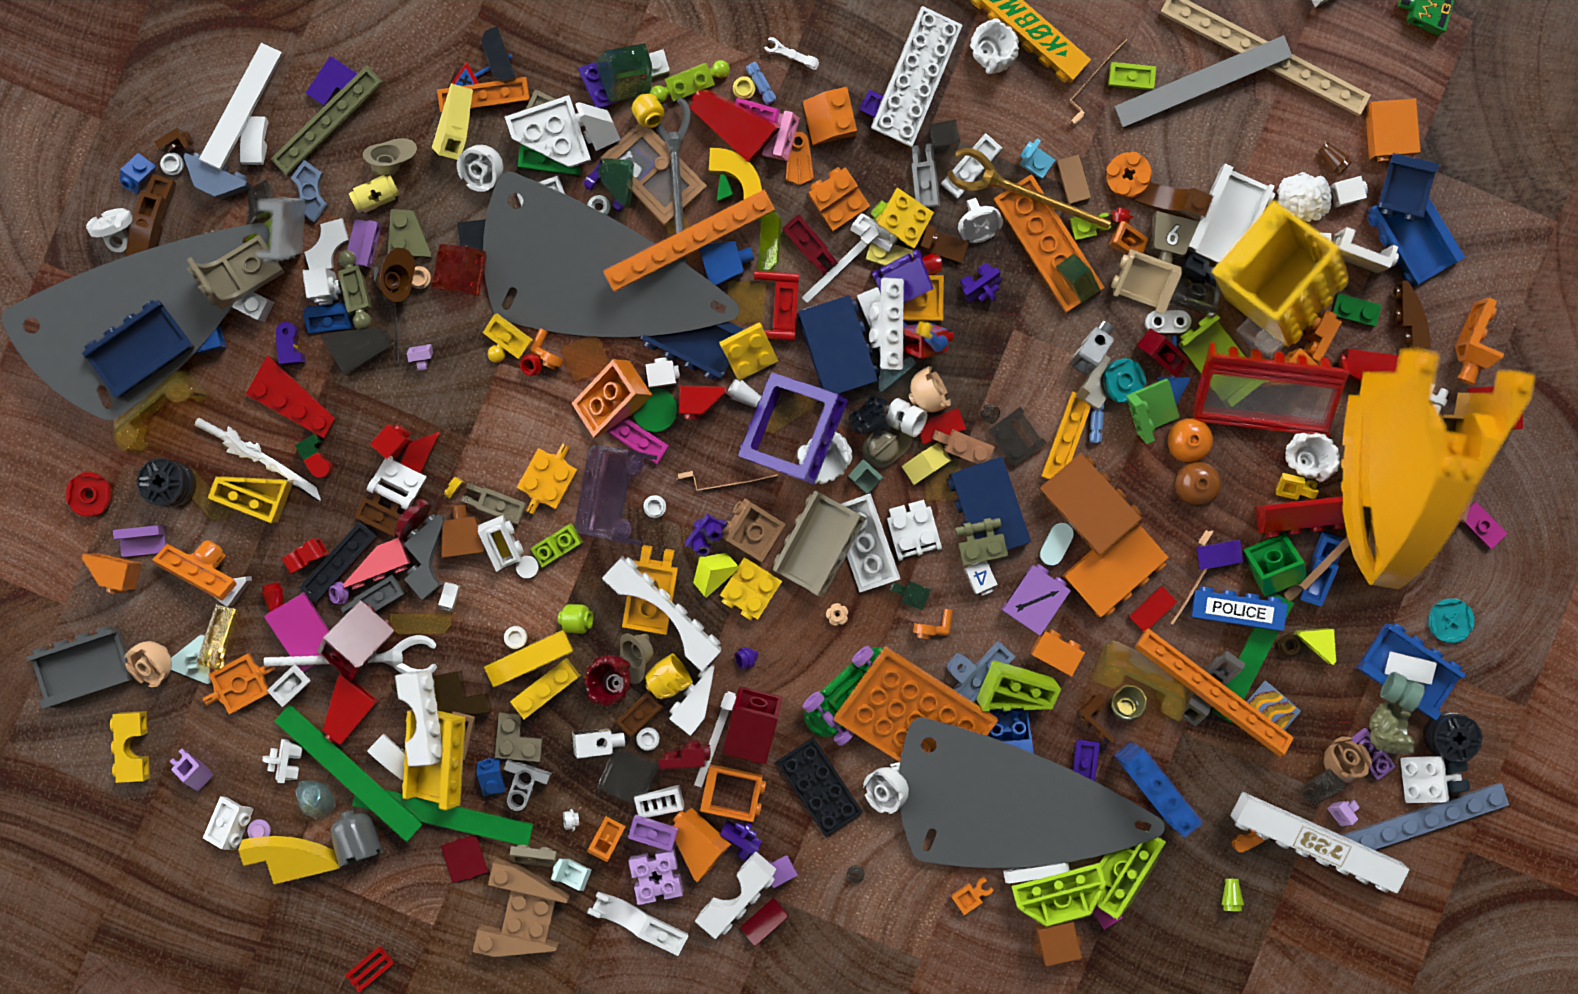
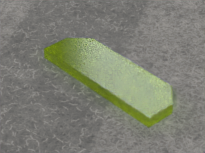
M776 211L762 217L759 271H772L779 263L782 218Z

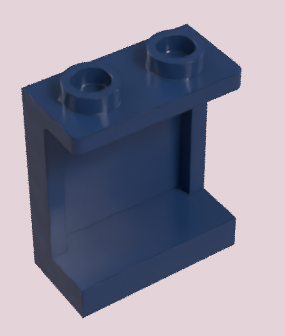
M1393 153L1377 206L1379 210H1382L1381 214L1394 217L1396 213L1404 215L1405 220L1413 222L1423 219L1439 163Z

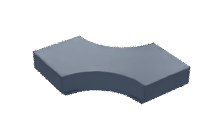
M303 160L291 179L298 186L300 199H305L304 216L316 223L329 206L323 200L320 193V181L324 174Z

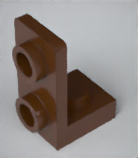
M927 225L919 250L933 253L934 255L938 254L940 257L962 263L968 241L935 231L936 227Z
M1095 692L1078 710L1082 715L1079 719L1089 728L1093 725L1098 730L1096 735L1104 743L1109 740L1114 744L1116 740L1091 717L1093 713L1096 715L1105 706L1103 702L1106 700L1100 693Z

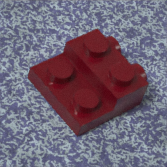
M689 740L683 745L681 754H679V750H667L659 758V769L705 767L706 762L710 761L711 758L710 744H701V740Z

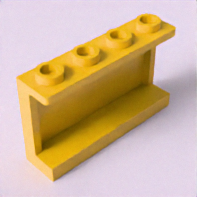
M413 709L407 712L405 743L410 741L416 732L417 721ZM437 710L443 746L442 761L431 765L409 766L405 744L402 797L404 799L417 797L437 802L440 809L448 810L460 805L466 717Z

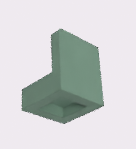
M864 459L848 475L865 493H869L883 478Z

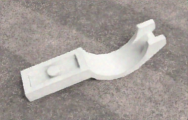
M597 892L596 897L598 899L593 908L588 909L587 912L597 918L614 921L629 929L637 937L677 956L679 955L688 938L687 933L646 914L641 909L622 899Z

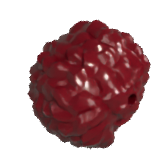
M603 655L594 659V662L587 668L584 675V686L587 687V692L589 693L588 700L602 706H610L625 698L626 691L630 689L631 677L628 669L631 664L622 657L615 655Z

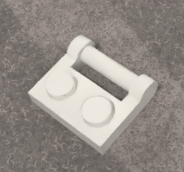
M385 458L374 478L369 482L367 491L372 494L375 492L400 504L401 508L407 510L408 507H411L424 485L426 476L396 461ZM382 481L408 495L404 497L380 485Z

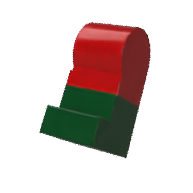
M313 434L296 444L295 447L311 474L315 477L326 478L332 474L333 465L329 460L325 459L318 445L323 443L320 436Z

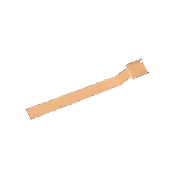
M1127 39L1107 58V60L1099 67V69L1092 75V77L1071 99V103L1078 110H1080V112L1070 122V124H1072L1073 126H1075L1081 120V118L1084 116V112L1072 100L1088 84V82L1103 67V65L1126 43Z
M693 471L680 473L677 479L694 476ZM777 474V475H773V476L764 477V478L755 479V480H750V481H744V482H738V483H732V484H726V485H720V486H714V487H708V488H702V489H697V486H696V490L699 491V490H704V489H709V488H715V487H721V486H727V485H733V484L751 482V481H756V480H760V479H765V478H769V477L778 476V474Z
M1206 530L1198 543L1204 546L1213 534V531L1208 532ZM1207 569L1203 570L1202 574L1200 575L1198 581L1196 582L1186 601L1184 602V604L1182 605V607L1180 608V610L1178 611V613L1176 614V616L1170 624H1174V622L1176 621V619L1188 603L1189 599L1191 598L1192 594L1194 593L1195 589L1197 588L1199 582L1201 581Z

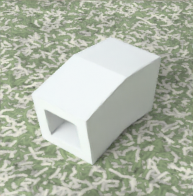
M445 582L438 604L439 609L453 612L460 585Z

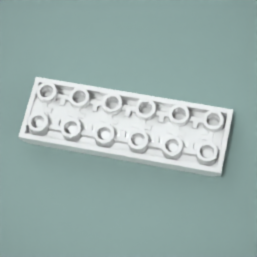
M924 6L921 7L871 129L892 137L910 147L913 146L962 24Z

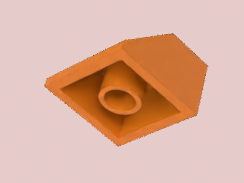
M847 87L825 91L803 101L812 145L856 136L857 128Z
M99 553L82 555L84 563L98 585L107 587V592L120 594V592L127 593L128 590L136 589L142 563Z

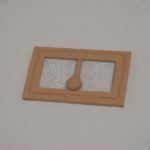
M638 123L610 148L600 160L663 225H666L674 218L669 148L651 128L642 127ZM679 158L683 208H685L707 188V185Z

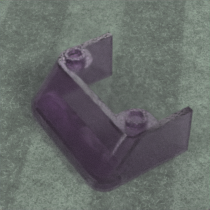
M593 445L588 452L575 520L576 531L580 534L641 545L642 541L629 538L631 533L630 523L627 519L622 518L630 474L636 475L642 470L644 458L657 460L658 456L627 449Z

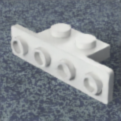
M882 278L881 301L871 303L869 318L871 319L869 341L871 342V348H880L881 369H903V279Z

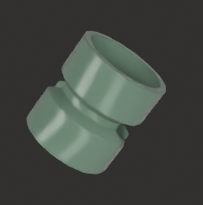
M1393 671L1385 680L1380 696L1391 703L1398 701L1400 707L1412 712L1419 705L1425 688L1424 685L1413 680L1407 682V677Z

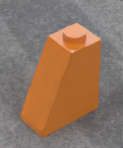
M690 808L685 813L683 811L678 813L673 819L675 822L673 827L679 828L675 842L694 880L699 882L709 873L731 844L693 808Z

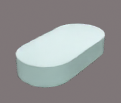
M1057 523L1051 528L1040 549V559L1045 564L1056 565L1062 560L1073 539V530L1068 524Z

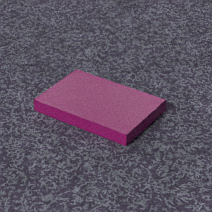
M305 592L264 616L290 657L321 656L317 650L323 638L330 631ZM307 664L296 666L302 672H304L305 670L311 668L314 665Z

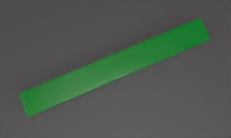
M291 704L274 720L275 723L406 842L423 826L419 820L342 750L330 742L320 730Z
M384 789L420 822L517 845L529 846L533 823L460 806L443 810L439 808V803L417 797L404 799L402 797L403 793ZM356 795L354 796L352 806L371 810Z

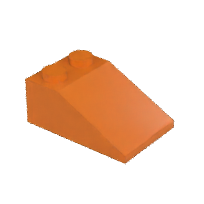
M613 359L571 404L593 438H597L636 412L652 394L630 361Z

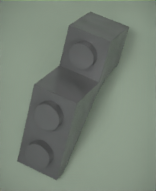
M433 514L423 522L425 526L419 531L417 529L413 530L406 537L408 541L404 543L421 563L420 566L416 564L407 571L409 576L404 580L422 600L427 599L443 585L433 569V558L442 536L443 521L446 520L442 514L437 516Z

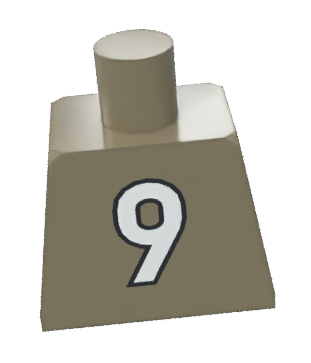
M1157 211L1153 214L1150 250L1160 253V260L1172 264L1173 257L1182 258L1186 254L1199 221Z

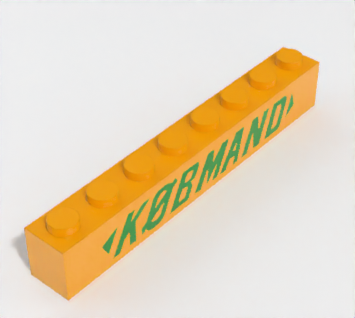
M971 0L975 7L978 9L983 8L989 13L988 17L991 20L999 19L1001 23L1011 27L1012 31L1016 33V36L1022 42V47L1029 53L1034 52L1039 57V62L1046 68L1051 67L1056 72L1057 78L1062 82L1066 83L1067 81L1071 84L1089 64L1091 59L1025 1Z

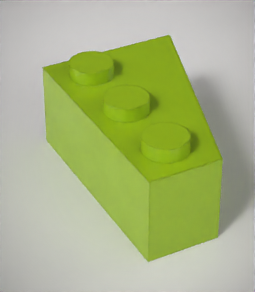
M993 660L976 700L982 711H990V709L1009 711L1011 708H1024V710L1053 709L1061 688L1053 677Z

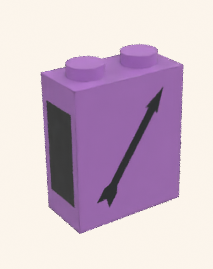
M1038 564L1036 567L1034 565L1029 566L1001 610L1041 636L1071 590L1066 588L1068 583L1059 577H1056L1054 580L1047 575L1049 571Z

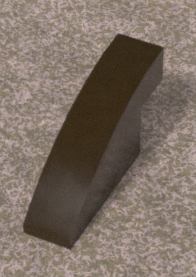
M462 670L432 676L438 711L477 714L492 710L489 692L466 696ZM392 684V690L398 693L397 684Z

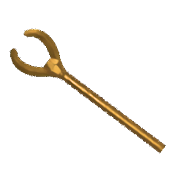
M974 148L960 149L956 152V157L966 155L979 161L985 169L981 181L967 182L958 179L951 170L947 173L952 184L962 190L975 191L988 187H1002L1105 229H1108L1111 223L1110 220L1098 217L1002 178L995 170L991 161L982 152Z

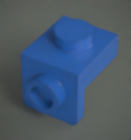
M137 153L120 169L119 181L125 189L138 194L141 191V184L156 171V165Z
M488 758L477 762V778L483 796L506 792V786L500 770V759Z

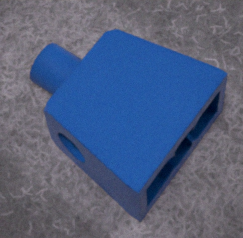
M735 241L712 243L700 249L708 280L717 287L743 275L742 264L754 260L751 247L738 251Z

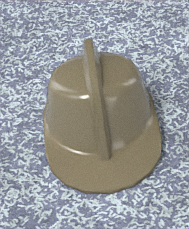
M394 139L369 146L363 152V159L371 165L374 175H392L399 170L402 162L411 159L416 154L417 146L409 139Z
M888 426V430L881 428L882 436H878L873 432L865 440L863 455L872 466L878 468L886 467L896 461L910 448L913 440L912 436L903 433L901 429L897 430Z
M623 634L620 638V657L631 664L628 669L631 677L630 683L637 684L643 680L645 666L653 657V648L648 634L635 636Z

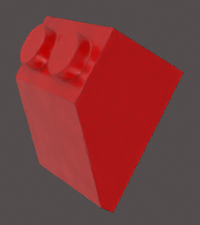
M680 386L679 414L684 416L685 420H699V416H705L727 395L726 387Z

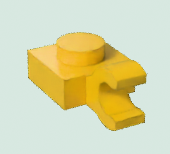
M1282 473L1276 487V495L1298 500L1300 495L1315 499L1318 494V490H1315L1318 482L1312 480L1305 482L1304 477Z

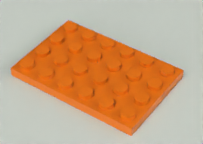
M886 646L834 716L835 722L899 762L901 761V754L909 726L917 718L932 719L985 736L989 734L998 722V719L988 711H982L980 706ZM930 737L923 739L921 742L922 750L927 753L933 752L937 747L936 741Z

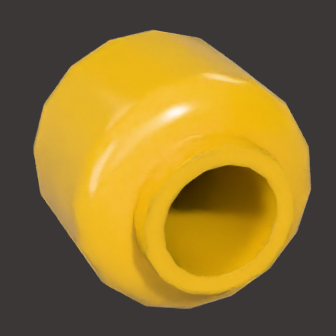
M653 94L639 95L631 107L633 115L642 127L653 128L658 126L665 114L663 106Z

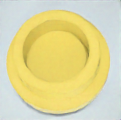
M740 77L733 84V92L737 98L749 99L755 93V84L748 77Z

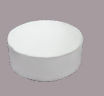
M523 556L521 561L516 563V571L523 578L534 577L539 571V563L532 556Z
M520 626L510 627L504 634V641L510 648H521L527 642V632Z
M651 727L641 729L637 735L638 746L643 750L654 749L660 739L658 732Z

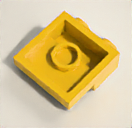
M744 557L739 565L740 568L733 574L720 594L723 597L721 602L732 609L736 605L742 609L740 614L751 621L753 618L758 620L782 581Z

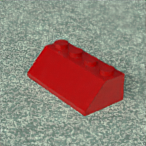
M1343 496L1255 506L1258 533H1265L1266 537L1279 536V531L1288 530V534L1302 533V528H1310V532L1322 531L1324 526L1332 525L1333 529L1346 528L1342 510Z

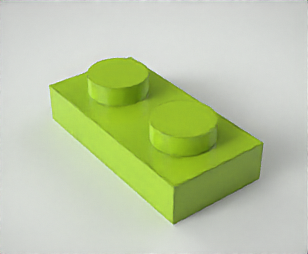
M1111 62L1108 86L1153 90L1156 66Z

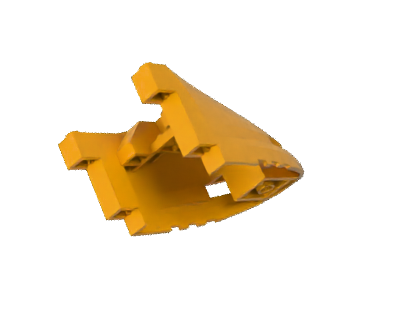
M1401 350L1397 373H1363L1360 395L1348 396L1342 445H1345L1344 459L1341 460V468H1343L1341 491L1343 492L1342 510L1352 553L1370 585L1400 589L1417 577L1434 559L1461 520L1507 435L1531 399L1535 375L1518 371H1497L1493 394L1458 393L1454 415H1443V418L1457 421L1455 433L1446 432L1436 406L1430 404L1439 354L1422 350ZM1363 506L1371 507L1372 511V521L1368 539L1364 522Z

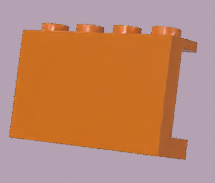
M1136 525L1109 548L1108 553L1102 559L1092 549L1062 577L1073 586L1098 617L1103 615L1107 617L1116 609L1114 607L1115 604L1120 600L1121 602L1126 601L1132 595L1131 590L1136 586L1140 588L1149 580L1148 575L1153 571L1159 572L1166 565L1164 561L1169 557L1141 525Z

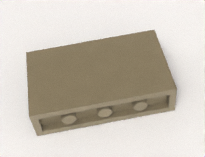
M814 491L813 494L808 496L803 513L799 514L796 518L792 534L786 537L783 551L774 559L773 571L824 598L866 517Z

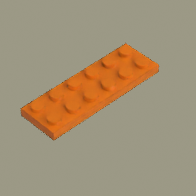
M1032 174L1017 183L1020 186L1044 194ZM1006 190L993 198L998 209L1065 313L1105 288L1054 208L1010 190Z

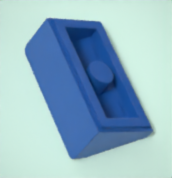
M345 302L323 306H307L304 309L303 316L308 334L353 328L352 317L347 312Z

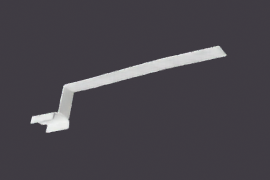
M870 225L860 235L861 241L802 297L807 303L851 262L867 244L879 235V231L875 226L871 227Z
M728 691L724 695L720 706L722 709L709 742L711 758L710 761L706 762L705 767H700L695 786L702 788L729 710L732 711L736 700L735 693Z

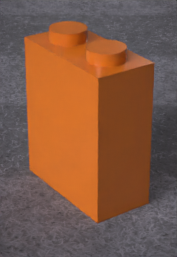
M1416 98L1370 102L1365 106L1369 160L1377 159V163L1389 162L1393 153L1413 157L1421 152Z

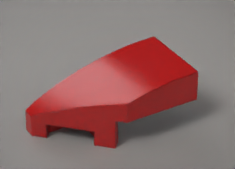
M435 432L432 435L420 437L410 442L400 464L421 473L441 433Z

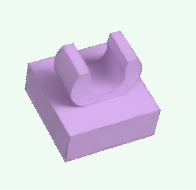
M432 344L410 347L408 349V362L416 361L418 371L425 370L429 366L428 359H431L433 354Z
M1352 800L1350 803L1348 801L1332 803L1327 808L1340 826L1353 825L1358 820L1354 814L1359 809L1355 800Z

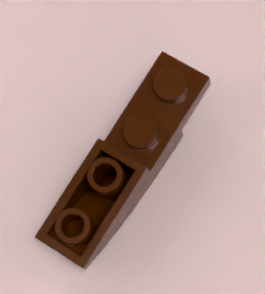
M152 174L146 192L141 191L130 226L126 256L156 247L163 229L161 221L176 185L174 180Z
M1408 281L1398 282L1393 290V297L1397 305L1393 317L1394 322H1397V328H1406V331L1403 333V343L1406 345V350L1430 349V332L1422 304Z

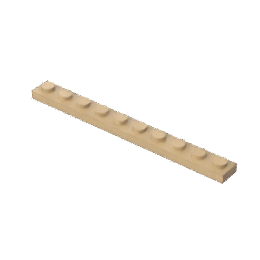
M1166 0L1159 13L1237 54L1268 42L1189 0ZM1293 54L1292 57L1266 68L1356 116L1361 115L1371 96L1367 92Z

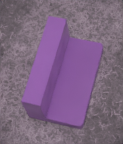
M355 219L347 249L356 255L355 265L372 268L382 225L378 222Z
M163 525L113 530L114 539H120L122 557L159 553L166 545L165 526Z
M635 815L628 838L671 852L676 844L675 840L679 828Z

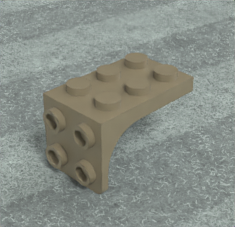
M260 234L211 263L198 264L191 257L187 259L191 265L187 269L198 283L200 289L211 305L217 304L221 311L284 273L278 262H264L263 257H257V252L269 249Z

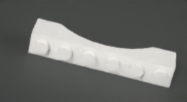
M622 556L602 579L618 594L643 598L663 610L674 622L684 644L685 656L703 671L721 652L719 640L712 634L708 636L702 631L704 629L702 624L696 619L692 621L687 617L686 614L688 612L680 604L675 605L669 600L671 596L663 588L657 589L653 585L655 581L647 573L642 575L636 569L638 565L631 558L625 559Z

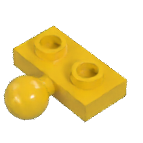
M495 314L483 331L486 336L497 343V345L491 346L487 353L489 360L494 363L504 360L505 350L518 359L522 358L533 339L499 314Z

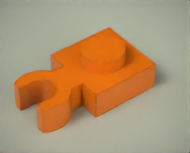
M985 877L980 878L975 887L968 883L951 895L963 915H966L983 903L980 896H987L993 892L992 887H989L987 890L981 888V885L987 881Z

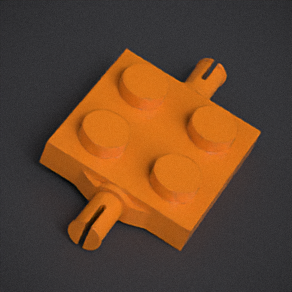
M248 653L208 674L213 683L214 692L203 697V701H207L205 704L209 706L219 700L224 704L228 714H232L269 694L267 691L269 687L265 682L264 675L276 670L275 666L269 668L270 666L259 667L251 653Z

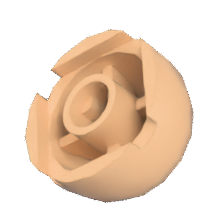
M929 366L919 371L912 378L909 398L914 406L918 405L927 412H937L949 407L951 402L950 399L945 400L944 395L948 392L936 371L931 373L932 367Z
M156 642L138 643L125 654V658L127 657L128 660L125 664L127 670L141 684L145 681L150 683L148 687H157L170 674L172 667L170 654L164 646Z

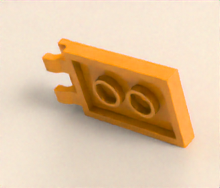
M643 545L640 561L633 560L638 565L636 569L642 575L647 573L655 581L653 585L659 590L663 588L671 596L669 600L672 602L678 567H672L675 550L665 549L662 562L651 560L652 546ZM627 595L622 627L667 635L670 619L668 615L655 604L643 598Z

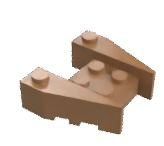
M496 859L492 865L488 885L511 890L502 929L481 925L477 930L473 952L499 957L556 951L559 942L547 940L556 901L567 903L570 895L546 882L537 874L535 875L518 863Z

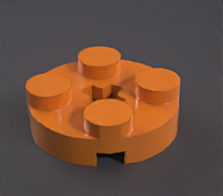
M1133 151L1122 153L1108 164L1107 183L1116 195L1135 198L1142 195L1148 189L1152 178V170L1146 158L1139 155V153ZM1127 170L1135 172L1133 174L1134 179L1132 180L1124 179L1123 176Z

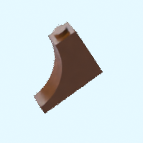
M1150 182L1148 189L1142 195L1133 198V201L1163 213L1200 222L1207 216L1214 196L1195 188L1177 189Z

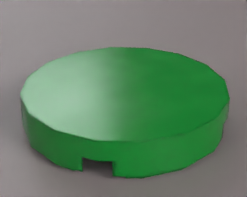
M657 387L648 388L652 396L633 413L634 419L639 426L647 431H664L671 427L676 420L677 403L672 394L665 389Z

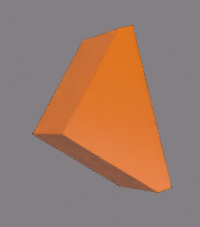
M1121 221L1116 226L1108 246L1127 255L1130 249L1143 253L1149 238L1128 223Z
M606 816L587 852L608 862L626 826Z

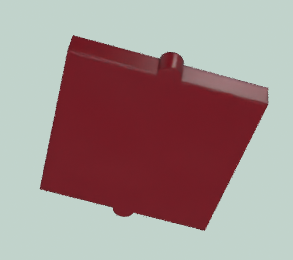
M474 834L462 839L458 837L455 841L441 845L452 883L467 878L471 880L474 876L488 872L477 835Z

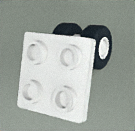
M1442 756L1403 757L1400 759L1406 803L1448 802V793L1470 791L1469 780L1462 779L1461 772L1468 769L1467 761L1461 763L1444 760Z

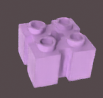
M675 847L671 852L664 849L658 850L655 854L656 857L649 858L648 853L630 856L629 865L632 878L638 877L639 880L634 886L638 905L655 902L657 895L664 894V899L683 895L681 875L674 874V869L678 867ZM654 871H656L658 875H662V877H660L659 880H655V878L651 877Z

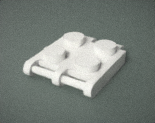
M924 500L908 504L910 512L907 513L904 505L889 509L891 517L887 518L898 561L916 554L918 556L923 555L922 553L926 551L942 550L931 506L926 507ZM935 542V545L921 548V546ZM916 548V550L901 554V551Z

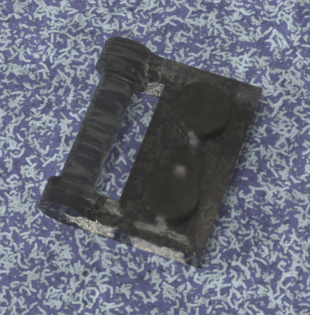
M1021 407L987 430L1013 467L1047 443L1044 438H1040L1029 423ZM1014 419L1018 421L1034 443L1030 447L1026 445L1010 423Z

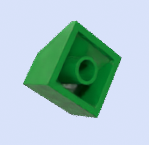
M1285 533L1243 549L1254 579L1265 597L1299 584L1307 578L1305 563Z

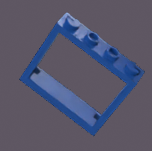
M1130 741L1113 754L1167 824L1185 837L1202 824L1201 820L1143 748Z

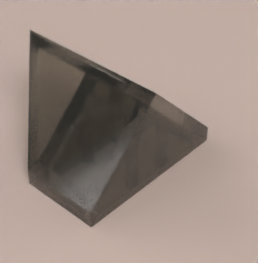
M266 179L247 190L249 201L246 225L262 223L272 217L273 211L259 210V200L277 198Z

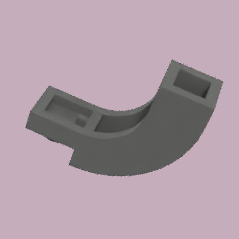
M1226 651L1220 657L1216 656L1205 668V671L1226 686L1243 670L1245 663ZM1189 690L1177 714L1196 727L1208 716L1212 706Z

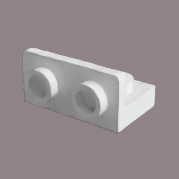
M220 796L203 838L220 849L236 850L241 843L246 826L250 822L253 808L241 806L227 797Z

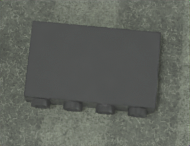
M110 625L96 629L97 634L89 636V633L75 636L76 641L70 643L67 640L54 643V648L46 650V647L32 650L33 655L27 656L26 659L27 661H32L44 699L39 701L42 709L135 679L131 676L125 665L128 662L127 657L125 658L127 652L119 628L111 629Z

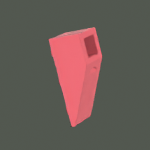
M397 538L378 545L343 584L344 587L351 586L352 590L364 586V581L372 578L373 582L385 578V573L393 570L396 574L406 570V565L411 564L412 561L404 545V540Z

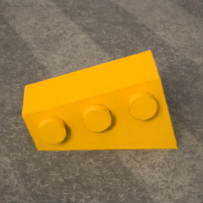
M216 477L208 498L264 521L275 523L280 519L294 480Z

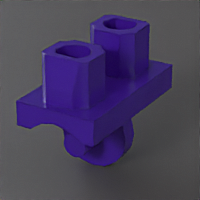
M984 263L977 269L981 278L976 282L970 275L960 280L965 298L970 304L977 298L981 302L987 298L994 302L996 300L994 293L1000 289L997 284L1002 281L997 267L993 269L989 264Z
M706 514L703 519H697L694 522V531L685 541L686 547L694 549L696 554L706 557L710 552V545L713 541H719L723 536L722 530L727 525L725 520L716 519L710 514Z
M727 820L720 835L731 845L734 843L739 846L737 855L746 861L755 851H758L762 840L755 837L757 833L750 829L753 824L752 822L748 821L746 825L737 822L735 825Z

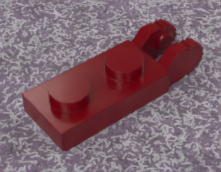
M800 214L782 228L789 239L823 276L828 272L817 260L820 255L824 254L827 261L834 267L838 264L836 259L827 250L828 247Z

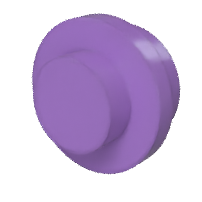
M336 582L329 588V597L333 603L344 604L348 600L349 590L347 587H344L342 582Z

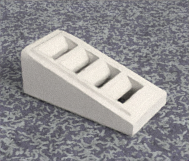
M680 785L634 797L638 815L645 818L684 809ZM670 795H674L675 804H672ZM665 796L667 806L663 807L661 797ZM656 798L657 809H654L652 799ZM647 800L649 807V811L645 812L643 801Z

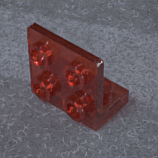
M440 244L436 255L437 261L432 275L431 287L479 296L487 259L486 251L468 246Z

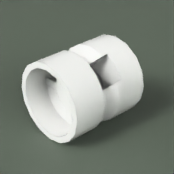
M897 398L890 404L885 421L888 426L897 430L901 429L903 433L917 437L925 426L927 411L917 406L911 407L910 403Z

